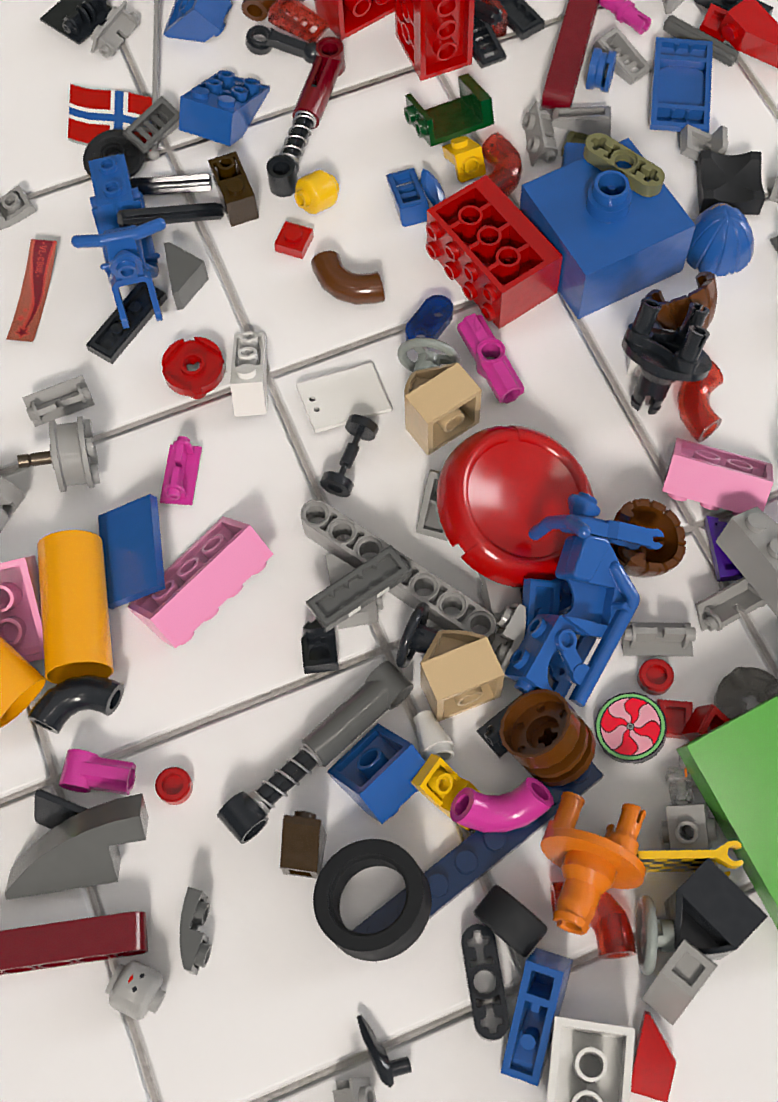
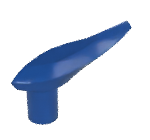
M423 168L419 181L427 198L434 206L445 199V194L434 175Z

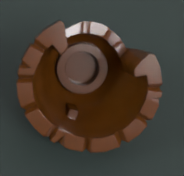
M700 272L695 277L698 288L688 293V297L684 295L668 302L665 301L661 290L653 289L645 298L653 299L662 305L655 323L661 329L676 331L682 325L689 304L695 302L703 305L701 311H703L704 307L710 310L702 326L704 329H707L713 320L717 304V282L714 273Z
M640 498L639 500L634 499L632 502H627L617 512L614 521L649 529H659L664 534V537H653L654 542L663 544L659 549H648L645 546H640L636 550H627L624 547L611 544L619 562L629 576L642 578L659 576L671 571L681 562L686 551L685 532L683 526H680L681 522L671 510H666L665 505L654 500L650 502V499Z

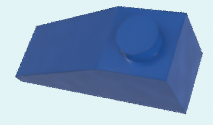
M535 948L527 958L500 1073L539 1086L552 1042L554 1017H559L573 959L539 948Z

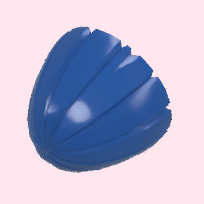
M717 203L707 208L694 220L696 226L686 257V262L693 269L698 268L699 272H712L716 276H727L729 273L732 275L734 272L743 270L748 265L754 252V237L748 220L738 208H733L726 203Z

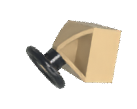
M425 602L419 603L405 627L397 651L396 664L399 668H405L411 662L415 652L424 655L420 662L421 687L436 720L440 722L501 697L505 674L488 637L468 631H439L432 627H427L429 606Z

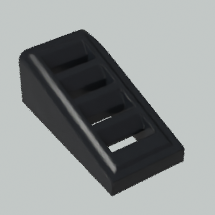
M474 17L473 30L477 29L478 32L473 33L472 57L481 69L506 60L507 55L492 27ZM483 37L482 40H475L476 38ZM486 44L489 45V47L484 48V49H480V48H479L480 46H483V45H486ZM494 52L495 55L487 58L484 57L485 54Z

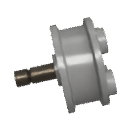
M83 416L77 417V422L57 425L55 420L49 421L50 451L31 453L30 455H17L19 468L30 467L31 465L52 464L60 492H66L67 486L87 484L89 488H94V484L100 483L97 451L92 440L91 420H84Z

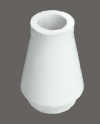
M425 710L416 714L413 721L416 726L422 758L427 760L432 753L440 756L445 762L449 761L454 756V743L436 720L433 712Z

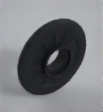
M114 129L100 133L89 142L83 154V165L91 177L88 161L108 157L113 152H119L124 154L130 177L132 178L141 169L145 155L122 135L124 130Z

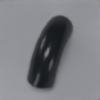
M95 675L68 678L46 691L30 711L28 719L48 731L59 734L67 720L79 711L94 710L109 716L117 709L124 694V684L113 679Z

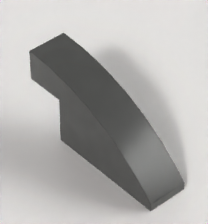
M143 793L118 798L91 807L70 817L48 831L30 846L10 870L5 890L6 900L118 882L121 862L118 844L146 840L148 813Z

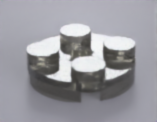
M737 667L720 682L714 695V705L729 719H732L748 710L746 709L747 703L742 701V697L752 695L756 697V701L762 703L778 694V679L769 672L759 668Z

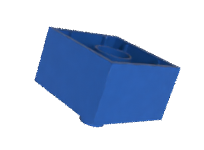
M629 138L619 142L642 156ZM584 157L522 184L519 210L563 255L558 291L577 319L583 318L682 272L696 226L664 183L658 195L644 197L631 190L629 180L623 173L615 170L603 172L588 163ZM618 161L615 163L619 168L628 169L632 167L626 161Z

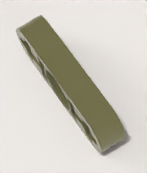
M594 133L587 137L583 156L588 163L603 172L615 170L623 173L629 180L631 190L641 196L654 197L661 192L665 174L660 167L606 134ZM618 161H626L632 167L628 169L619 168L615 163Z

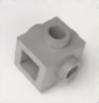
M707 803L666 806L667 821H662L661 828L664 844L670 843V850H710L712 848V841H718L716 819L709 818ZM686 825L694 829V837L686 834Z

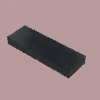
M146 282L138 283L123 300L130 328L123 329L118 309H116L86 344L88 351L113 364L155 314ZM155 287L161 307L168 298L166 292Z

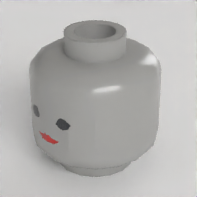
M136 960L130 961L126 966L120 964L112 975L105 991L110 995L109 1003L112 1008L135 1020L144 1018L148 1011L155 1014L166 995V991L161 989L163 983L162 974Z

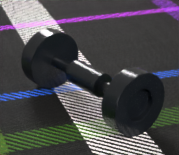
M350 415L346 422L345 428L354 436L352 443H348L339 462L341 465L339 472L327 471L323 474L320 485L324 490L339 497H349L354 487L353 482L344 475L347 469H351L360 449L358 446L360 439L365 441L374 440L379 430L374 421L362 415Z

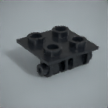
M60 0L40 18V21L80 45L93 33L98 25L102 26L106 22L112 7L106 4L107 0Z

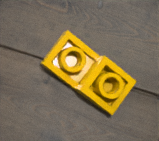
M432 753L411 781V784L449 818H451V804L459 791L469 787L479 792L470 781L460 778L440 756ZM460 825L463 829L470 830V828Z

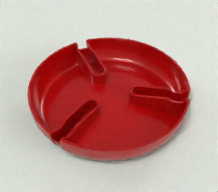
M516 425L494 426L471 435L451 452L439 476L437 508L441 525L452 547L459 544L465 552L461 558L472 569L497 583L523 588L524 579L526 578L549 581L557 578L555 571L564 542L567 537L573 535L562 532L560 529H553L540 539L532 540L528 535L529 530L547 516L570 514L568 507L569 495H578L579 492L587 493L592 497L594 495L588 477L577 459L554 438L528 427Z

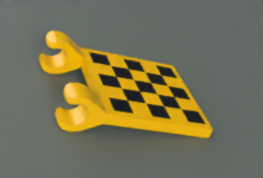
M738 841L726 842L716 850L637 851L636 854L644 864L646 872H695L708 858L714 864L717 862L729 869H736L744 863L743 860L733 861L728 856V849L736 850L742 847ZM730 871L724 872L727 876L731 875Z

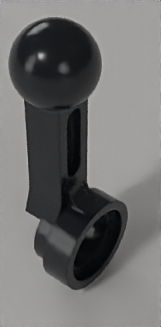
M263 25L253 26L246 34V47L256 55H265L273 47L304 58L306 62L313 64L316 57L317 42L307 43L277 32L273 28L269 30ZM262 35L267 40L258 41L253 36Z

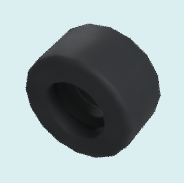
M498 885L492 887L473 912L476 918L522 957H527L548 930L547 926L535 914Z

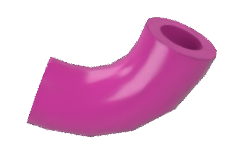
M527 777L515 789L500 795H485L466 787L455 796L450 808V817L452 821L464 827L483 833L508 832L527 826L545 814L554 805V798L540 781L532 777Z

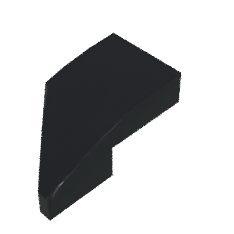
M316 619L312 623L308 621L303 626L304 636L301 638L304 673L312 674L339 670L335 628L325 632Z

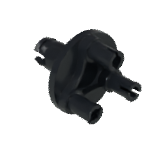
M649 298L641 300V305L634 322L629 324L622 340V348L626 355L640 365L641 374L630 401L634 409L639 411L645 397L651 396L648 402L650 404L648 414L654 415L662 407L661 404L672 383L677 380L695 382L703 380L708 376L712 367V361L703 350V347L710 333L702 327L710 312L707 307H704L703 311H701L702 304L690 303L681 327H678L674 332L653 328L662 305Z

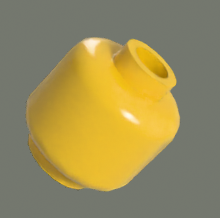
M316 170L301 177L296 182L294 198L300 208L310 214H318L336 203L339 185L333 175L323 170Z

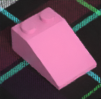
M35 555L0 563V636L28 662L44 659L39 570Z

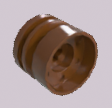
M548 689L532 690L516 699L508 707L501 720L500 737L503 746L533 778L550 787L564 786L577 780L589 768L595 756L596 741L592 730L558 692Z

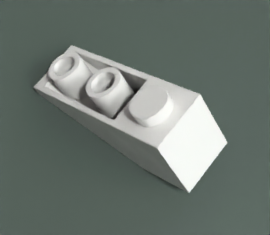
M246 331L234 335L230 388L235 417L267 414L265 332Z

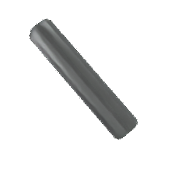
M670 15L666 19L663 27L665 32L678 39L713 41L712 58L729 67L733 66L739 56L738 50L674 15Z

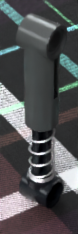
M389 660L381 663L367 677L362 687L302 740L303 747H299V753L292 759H286L285 766L280 770L275 769L274 775L268 781L262 780V786L258 790H252L248 794L240 792L228 800L217 814L219 820L241 844L250 841L265 827L269 819L266 815L270 813L272 808H275V803L282 796L287 797V792L295 784L300 786L299 781L306 774H312L311 770L316 765L326 767L388 709L392 710L401 704L411 693L414 685Z

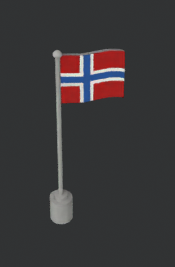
M154 0L152 98L125 91L88 89L70 83L69 141L87 146L100 133L114 129L125 130L158 100L160 0ZM153 120L149 121L157 128V124ZM145 125L142 127L151 137L154 135ZM137 131L134 133L144 144L147 142ZM157 145L146 153L152 160H156L160 156L157 151Z

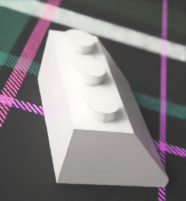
M555 1016L546 1102H630L635 1028Z

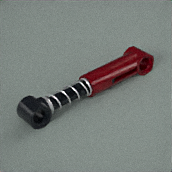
M328 36L317 42L316 57L293 110V126L288 130L289 136L284 140L285 146L281 148L279 155L272 157L267 162L266 170L271 192L278 197H288L295 193L300 165L299 157L304 155L302 150L303 147L308 145L307 137L312 135L311 129L319 125L337 78L345 71L344 45L339 38Z

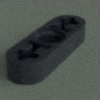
M475 924L464 931L461 939L473 1023L476 1033L482 1039L497 1041L506 1034L509 1028V1015L497 945L491 929L482 924ZM474 933H480L482 939H488L489 944L484 946L483 955L484 960L492 957L493 964L481 963L473 968L470 967V960L477 961L475 947H468L467 942L473 940ZM488 971L493 974L496 986L492 992L484 994L477 991L473 980L478 972ZM498 996L500 1004L493 1003L492 1009L496 1018L501 1017L502 1024L497 1026V1033L490 1034L488 1027H481L480 1020L486 1019V1007L483 1005L478 1008L476 1000L489 1001Z

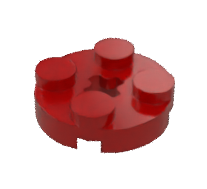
M194 337V340L184 342V339L178 340L167 348L162 357V372L169 388L180 395L190 396L193 399H201L208 392L215 389L222 381L226 371L220 348L213 341L204 337ZM197 362H199V368L197 370H188L187 365L189 363L194 365Z

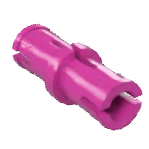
M599 0V4L613 13L617 21L626 23L638 34L643 35L644 31L646 32L649 29L652 19L634 7L635 4L630 0Z

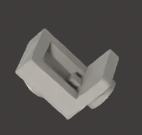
M689 124L681 130L680 154L698 161L701 150H711L724 155L728 149L727 127L723 125L712 135Z

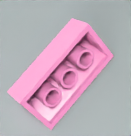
M223 516L164 571L165 589L132 601L127 607L162 641L177 648L179 645L187 643L193 637L194 631L203 622L212 619L218 613V607L228 598L237 595L242 590L245 581L252 575L261 572L267 565L266 561L274 554L251 525Z

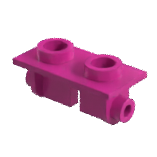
M179 436L177 441L170 444L160 503L193 504L202 447L192 446L188 437Z

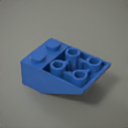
M221 70L180 96L179 130L231 146L244 136L268 95L270 87L260 84V81L257 79H244L235 76V73L231 71Z

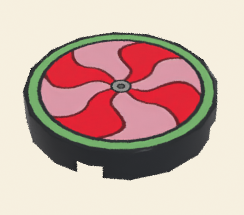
M635 692L621 693L608 699L599 709L595 720L596 738L604 753L613 760L621 763H644L655 757L665 744L667 734L666 717L658 703L647 695Z

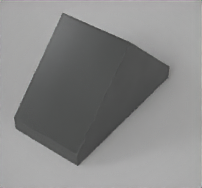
M171 242L164 243L172 295L177 310H182L209 278L203 260Z

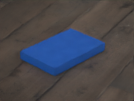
M148 494L99 515V536L103 541L108 608L114 609L165 589L157 497Z

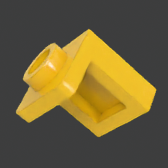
M460 136L452 139L450 144L442 146L444 158L455 165L457 179L461 183L486 174L482 147L469 137Z

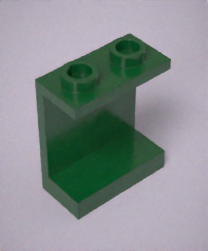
M468 73L458 76L460 98L424 110L411 93L405 95L407 107L404 108V115L409 125L412 124L415 127L420 138L423 137L430 147L494 125L492 98Z

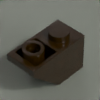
M236 151L208 160L221 203L231 227L258 219L255 195Z
M295 811L294 816L284 815L280 868L283 874L318 878L322 869L327 834L322 820L316 819V814L306 811Z

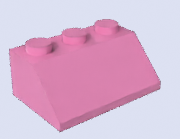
M676 438L662 492L668 493L667 495L674 500L687 501V499L700 502L702 507L709 510L717 511L719 508L733 511L732 514L734 516L754 507H758L764 512L774 483L773 464Z

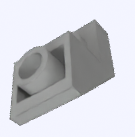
M684 939L641 999L670 1024L674 1025L718 965Z

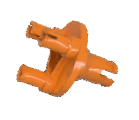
M566 791L561 796L554 820L548 822L540 847L545 856L561 868L564 877L556 910L553 912V920L557 921L559 928L567 932L585 935L590 928L589 924L595 915L603 893L610 888L634 889L643 884L646 868L636 854L639 848L637 838L647 813L635 804H623L615 831H613L614 824H609L606 827L605 836L602 837L594 833L575 829L585 800L576 793Z

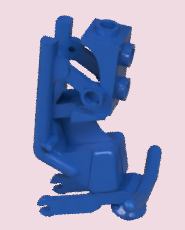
M118 154L88 161L95 196L90 197V203L98 234L75 235L71 239V244L75 248L102 247L105 263L101 264L100 268L107 273L123 329L130 327L119 287L146 282L157 322L162 321V312L153 279L159 274L158 258L160 254L155 253L152 234L164 230L166 222L163 218H156L139 226L120 227L117 223V212L119 210L146 208L143 194L139 192L138 187H131V177L124 154Z
M579 492L578 495H569L568 507L570 514L547 516L528 532L532 540L540 539L553 529H560L562 532L573 534L567 537L564 542L555 571L558 579L568 582L572 592V605L568 612L563 615L536 614V617L529 624L527 633L519 648L511 656L510 664L504 673L516 682L514 687L524 694L532 690L548 689L558 692L565 698L572 685V681L576 686L569 700L580 707L585 706L640 602V596L622 564L619 562L611 544L624 547L627 550H636L640 546H645L648 549H659L663 544L654 542L653 537H664L663 532L659 529H649L620 521L593 518L599 516L601 510L597 506V500L584 492ZM596 639H601L588 664H583ZM548 667H549V675H550L551 679L555 681L554 684L552 685V687H550L549 681H548V676H547V674H548Z

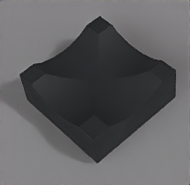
M701 150L697 163L699 214L714 204L726 203L733 208H738L744 215H760L765 201L761 178L762 156L760 151H750L739 155H723L711 150Z

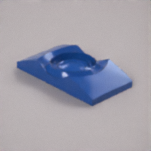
M656 37L649 110L650 130L681 132L689 124L709 133L713 41Z

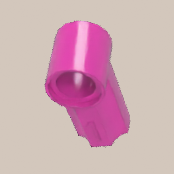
M68 749L59 786L81 793H89L92 789L129 795L135 782L136 765L133 762L101 758L97 754L86 750Z

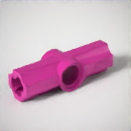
M473 313L466 316L457 325V331L476 362L478 374L486 379L499 403L508 404L515 401L524 393L525 388L505 355L504 344L494 337L482 315Z

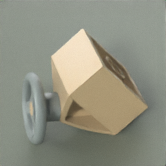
M413 338L401 344L397 353L398 359L405 368L413 372L408 378L404 389L405 427L424 452L430 455L479 423L482 390L460 365V356L451 345L433 338ZM428 348L437 349L446 355L437 354L428 350ZM411 349L418 353L416 362H413L407 356V352Z

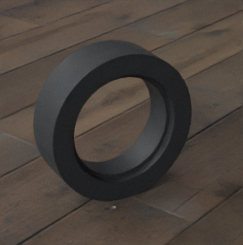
M382 839L356 841L336 852L322 868L313 894L315 917L324 934L344 953L364 961L390 959L411 947L427 925L432 904L428 880L413 857L399 845ZM383 866L397 871L402 875L406 886V900L398 918L382 931L371 934H361L346 928L340 915V898L348 881L358 872L370 867Z

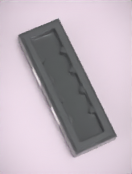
M390 545L307 600L306 606L325 632H328L410 577L412 571L393 546Z

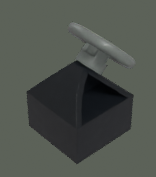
M708 858L664 902L667 920L657 919L655 904L650 896L644 895L640 898L636 916V948L639 968L644 975H651L656 966L657 949L660 952H675L684 939L711 960H720L737 950L768 916Z

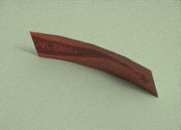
M31 239L22 289L6 340L34 341L48 293L57 241Z

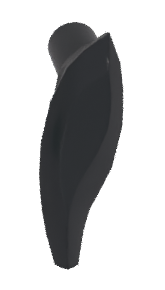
M358 1015L359 1029L376 1072L381 1081L391 1088L394 1084V1077L412 1072L409 1058L406 1056L389 1061L384 1047L377 1041L367 1021L362 1015Z

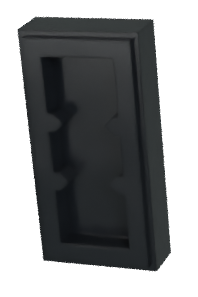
M490 0V5L503 12L501 16L503 22L522 41L544 29L545 21L525 0Z

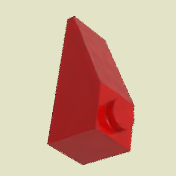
M743 0L726 13L718 28V32L736 50L778 68V22L756 0Z

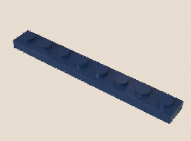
M591 762L589 768L577 780L564 786L550 787L544 785L552 794L554 805L529 825L508 832L483 833L475 831L425 871L424 874L430 886L432 899L429 919L552 820L559 807L563 792H573L582 796L598 783L604 775L595 764ZM406 888L352 931L361 934H371L382 931L390 926L403 910L406 900Z

